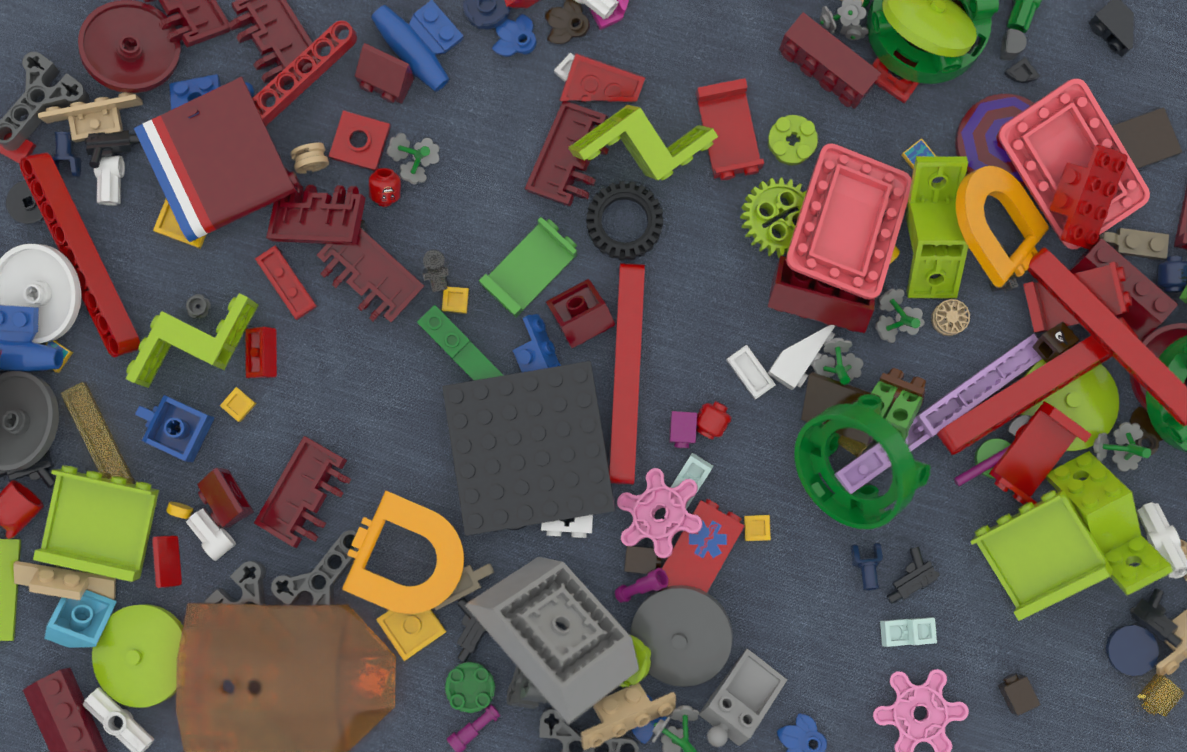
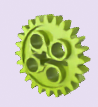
M771 178L767 184L762 181L758 185L759 188L754 187L751 190L752 195L748 194L745 200L748 203H744L741 206L746 212L742 213L740 218L747 221L741 227L749 228V232L745 237L753 236L752 246L759 243L760 252L767 248L768 256L777 251V256L780 258V255L783 256L784 252L787 255L795 229L792 219H798L807 190L803 193L800 191L802 184L793 187L792 179L787 184H784L783 178H780L777 183ZM780 198L787 199L789 206L783 205ZM795 207L799 209L790 213L785 219L781 218L766 228L762 227V224L771 222L776 216L780 217ZM759 208H764L769 214L768 217L763 216ZM772 229L777 230L781 238L774 237Z

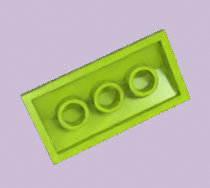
M0 539V641H14L18 584H14L13 564L15 561H20L21 540Z

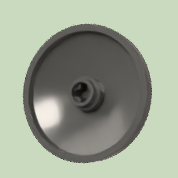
M10 371L0 375V470L9 472L20 471L38 462L50 448L58 429L59 408L53 390L42 378L27 372Z
M669 586L654 592L640 605L631 626V635L641 640L651 651L648 673L657 680L673 686H694L713 678L727 662L733 643L732 625L725 609L713 596L691 586Z

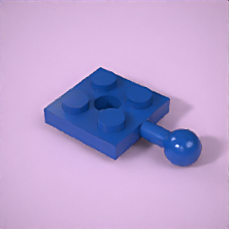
M218 74L169 83L171 110L221 87ZM245 82L253 98L254 88L250 83Z

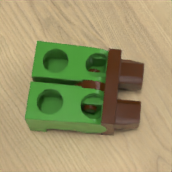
M893 367L888 374L882 373L880 381L871 393L881 396V416L891 423L903 439L906 440L909 429L923 405L926 380L916 376L913 377L911 383L903 381L904 373L902 370Z

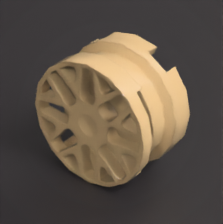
M309 143L293 149L290 154L296 162L294 164L295 171L305 174L307 173L306 171L312 170V172L327 167L329 161L327 156H324L326 151L324 144Z
M949 299L939 304L934 309L931 317L934 329L944 336H953L962 332L970 321V313L967 306L963 302Z

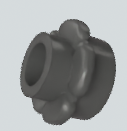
M201 294L190 297L186 302L187 312L193 318H204L211 307L210 301Z

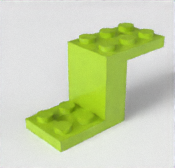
M626 105L569 146L568 149L577 158L592 160L601 153L600 149L606 144L610 146L621 139L645 176L655 180H665L673 174L674 168L689 163L693 159L692 155L699 150L704 151L713 145L712 141L718 135L713 128L697 125L666 148L642 109Z
M916 156L905 214L913 249V259L906 291L908 298H957L968 245L962 236L957 220L956 195L961 181L966 176L967 157ZM936 177L944 178L939 183L932 182ZM934 274H941L938 278H930Z
M239 293L237 298L234 297L230 301L228 306L229 313L226 319H222L216 328L217 336L215 338L161 311L160 315H156L150 325L152 330L148 337L141 341L138 348L140 352L136 360H132L126 370L128 375L125 379L149 388L171 345L225 370L259 305Z
M1090 451L1049 472L1046 476L1047 481L1058 492L1061 490L1065 491L1111 565L1113 571L1110 578L1126 595L1173 572L1171 564L1141 535L1132 492ZM1079 478H1087L1083 481L1079 480ZM1132 563H1140L1137 567L1129 566Z

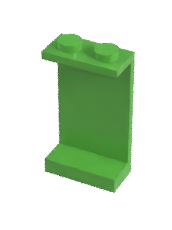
M540 217L538 225L489 275L485 274L479 280L480 284L515 318L577 256V250L575 249L577 245L568 236L563 238L557 232L559 228L550 219L545 221Z

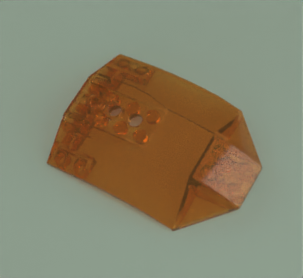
M188 603L177 657L176 713L184 752H349L395 708L396 656L348 604L240 605ZM225 680L233 682V693H228L224 690L223 682ZM251 680L260 682L262 688L259 694H252L249 691L248 684Z

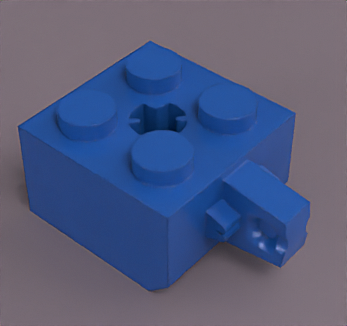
M166 395L163 396L159 406H154L153 410L139 406L135 415L147 420L145 426L148 429L142 439L143 442L181 460L192 463L215 419L211 415ZM176 425H179L181 428L180 433L175 430Z

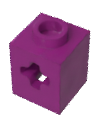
M671 412L669 443H675V448H689L690 444H695L697 413Z

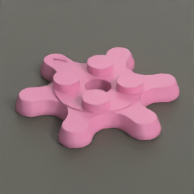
M653 468L646 475L647 488L643 494L636 496L625 492L618 497V507L623 511L630 512L633 516L631 526L622 532L621 541L626 546H635L642 539L650 538L654 542L655 554L660 558H667L673 552L672 538L677 532L683 530L694 534L698 533L702 528L701 518L688 513L686 510V504L696 495L698 486L694 480L686 479L677 487L669 488L665 485L664 473L658 468ZM660 508H665V518L655 519V512Z
M932 670L928 674L926 682L922 685L912 684L908 676L901 671L894 672L891 675L890 685L896 692V701L891 706L877 707L873 712V718L879 725L892 724L898 728L899 739L895 743V752H913L915 746L920 742H928L935 752H951L952 743L945 734L946 725L951 721L966 719L969 710L966 704L962 702L951 703L943 698L942 690L947 682V676L942 670ZM917 706H924L927 711L926 717L922 720L914 718V710Z

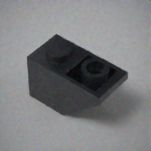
M1111 0L1088 23L1092 31L1108 43L1109 49L1122 58L1133 48L1134 13L1121 0Z

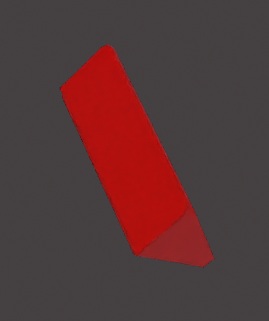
M270 327L245 329L246 378L276 377V329Z
M178 536L153 537L156 587L180 586L182 584Z

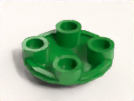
M466 662L459 664L450 671L446 678L445 691L452 708L461 712L473 713L481 711L489 705L494 697L495 683L492 674L486 667L479 663Z

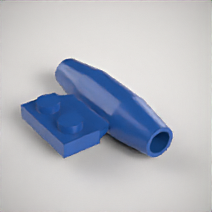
M433 0L416 11L409 24L386 5L381 6L372 14L371 19L388 46L402 61L410 65L415 76L435 92L442 89L449 82L448 75L435 55L445 54L462 41L464 36Z
M0 305V349H3L0 358V370L33 372L59 369L62 366L63 352L61 349L32 342L38 332L39 307Z

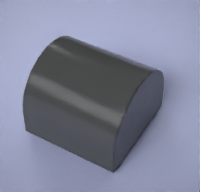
M1009 29L1004 34L1001 43V60L1010 61L1015 59L1026 47L1027 40L1021 31Z

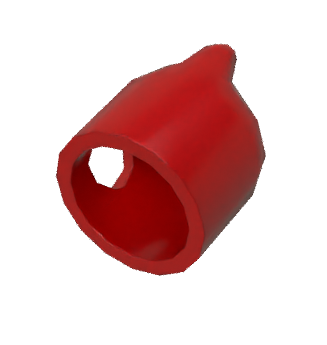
M12 480L0 492V526L6 529L5 537L7 539L14 538L44 507L42 501L30 489L15 480Z

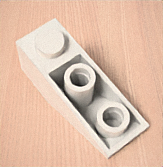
M829 325L783 350L768 371V375L790 390H793L796 385L801 387L808 377L805 372L809 365L813 366L814 361L820 359L822 354L818 352L822 345L833 339L835 334L832 330L835 325Z

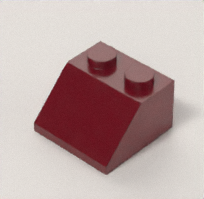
M364 43L355 73L359 87L369 93L375 91L381 94V98L389 103L394 104L396 101L402 104L415 79L410 65Z
M590 279L546 301L571 348L581 345L592 337L615 326L606 303Z
M217 467L197 484L200 489L198 492L200 499L204 504H209L213 511L211 513L212 519L218 526L221 525L222 528H229L254 512L229 469Z

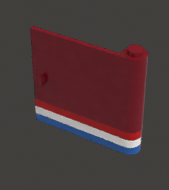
M239 77L134 128L180 229L189 242L298 191L297 186L300 185V182L294 171L289 172L284 167L243 77Z

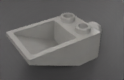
M748 649L743 652L699 713L703 719L714 726L707 733L708 742L714 747L723 746L728 738L738 746L749 740L787 681L785 677Z

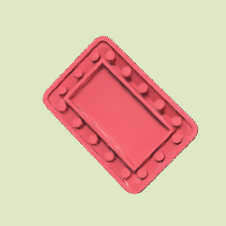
M1081 79L1068 80L1006 122L999 130L998 137L1002 146L1060 240L1068 216L1049 209L1066 163L1087 168L1094 147L1098 144L1126 154L1128 157L1126 168L1121 175L1117 192L1113 196L1108 209V215L1104 220L1099 235L1144 206L1150 198V191L1089 87ZM1061 240L1063 245L1067 248H1081L1080 246H1076Z
M832 143L825 145L819 153L786 256L787 265L798 273L864 299L871 300L878 297L884 285L908 203L912 181L909 174Z

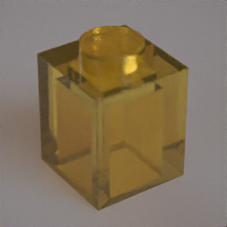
M1156 674L1137 697L1143 702L1141 706L1151 715L1159 714L1166 717L1185 693L1166 676Z

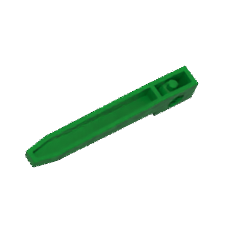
M436 305L417 321L418 325L473 381L504 376Z

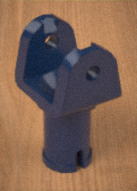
M54 132L56 154L52 158L58 171L60 160H70L72 175L80 177L81 158L75 157L72 154L71 132Z
M875 543L873 546L874 559L860 560L858 545H851L852 564L854 567L861 569L864 591L879 589L876 567L883 560L880 543Z

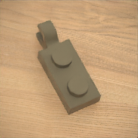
M1119 228L1117 234L1104 232V235H1099V240L1102 238L1110 246H1115V250L1121 255L1157 260L1167 259L1169 234Z
M487 564L475 571L471 565L464 567L455 590L444 602L436 606L435 610L482 588L479 580L495 573L491 564Z

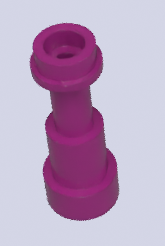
M661 568L654 569L647 576L636 580V583L628 587L626 585L619 586L615 590V597L620 603L629 602L631 596L635 594H644L651 590L658 591L668 586L667 574Z
M492 704L486 707V712L473 723L469 722L459 732H453L446 738L456 752H463L467 748L466 745L479 735L478 731L492 719L494 721L498 720L497 718L501 715Z

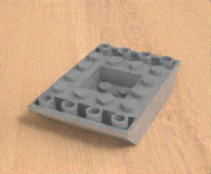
M537 557L466 604L468 610L568 725L639 670L631 636L562 561ZM555 622H561L562 624H564L566 630H560L556 626Z

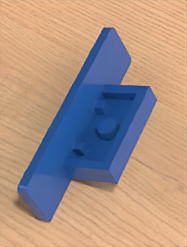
M539 314L523 317L531 341L513 350L521 372L562 366L556 357L555 347L549 340L545 330V323Z

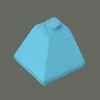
M88 590L84 592L80 600L61 597L46 627L44 639L68 648L96 647L117 601Z

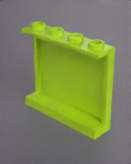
M62 465V469L52 470L51 474L56 475L42 546L40 549L35 550L33 560L130 582L140 579L159 490L151 488L152 484L145 482H136V485L126 483L127 479L123 477L112 476L111 479L102 478V473L87 471L86 474L77 472L78 468Z
M1052 490L1041 496L1042 501L1033 505L1032 502H1029L1018 509L1019 513L1011 517L1010 513L1000 517L996 520L998 524L991 528L988 525L979 528L974 532L975 536L970 541L972 545L977 543L1014 603L1016 609L1013 613L1018 621L1110 577L1113 571L1064 490L1058 493Z

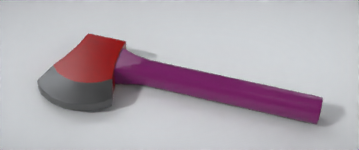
M1022 415L1016 417L1008 426L1007 431L1016 439L1032 416ZM1010 445L953 478L956 485L959 487L994 467Z

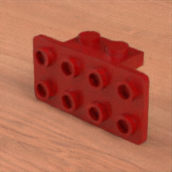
M1098 144L1094 147L1087 168L1066 163L1049 209L1068 216L1061 235L1062 241L1086 249H1090L1097 243L1100 230L1108 215L1111 201L1117 192L1119 180L1126 168L1128 159L1126 154Z

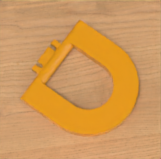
M985 166L967 174L961 181L956 195V215L962 236L992 283L996 287H1002L1014 272L1017 277H1020L1029 268L1030 260L1038 252L1035 246L1048 231L1049 226L1020 182L1006 170L996 166ZM988 195L995 197L1002 203L1025 238L1010 258L986 222L984 203Z
M385 490L373 519L370 520L363 517L361 523L369 526L368 529L359 527L351 546L359 550L358 552L352 549L348 551L347 555L355 558L342 590L398 613L415 614L428 611L444 602L452 594L460 581L464 567V551L461 539L451 523L439 513ZM386 520L424 536L434 546L437 555L436 568L432 576L424 583L416 586H405L365 569Z

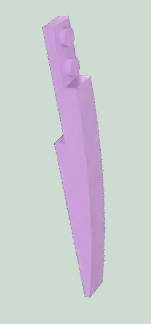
M1032 334L917 414L905 440L910 451L936 435L943 427L964 415L1041 360V356L1032 347L1038 340L1036 335ZM876 443L834 475L841 485L852 494L890 467L891 463L883 447Z

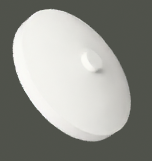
M23 244L14 247L0 258V305L39 307L38 332L32 342L47 343L63 336L72 327L78 316L81 305V286L77 272L68 258L51 246Z

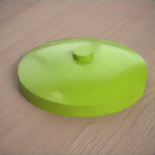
M883 0L882 2L884 15L891 26L901 36L923 50L946 57H959L968 53L976 41L977 32L973 22L952 0Z
M1043 359L1039 360L1028 369L1023 377L1040 368L1046 362ZM1100 364L1019 416H1033L1045 401L1092 434L1086 443L1076 437L1066 451L1086 449L1094 445V441L1100 433L1108 434L1113 428L1119 412L1118 389L1109 371Z
M133 605L113 613L109 617L96 647L92 649L93 669L100 686L112 699L129 707H149L171 698L184 684L191 666V644L184 626L172 613L155 605Z

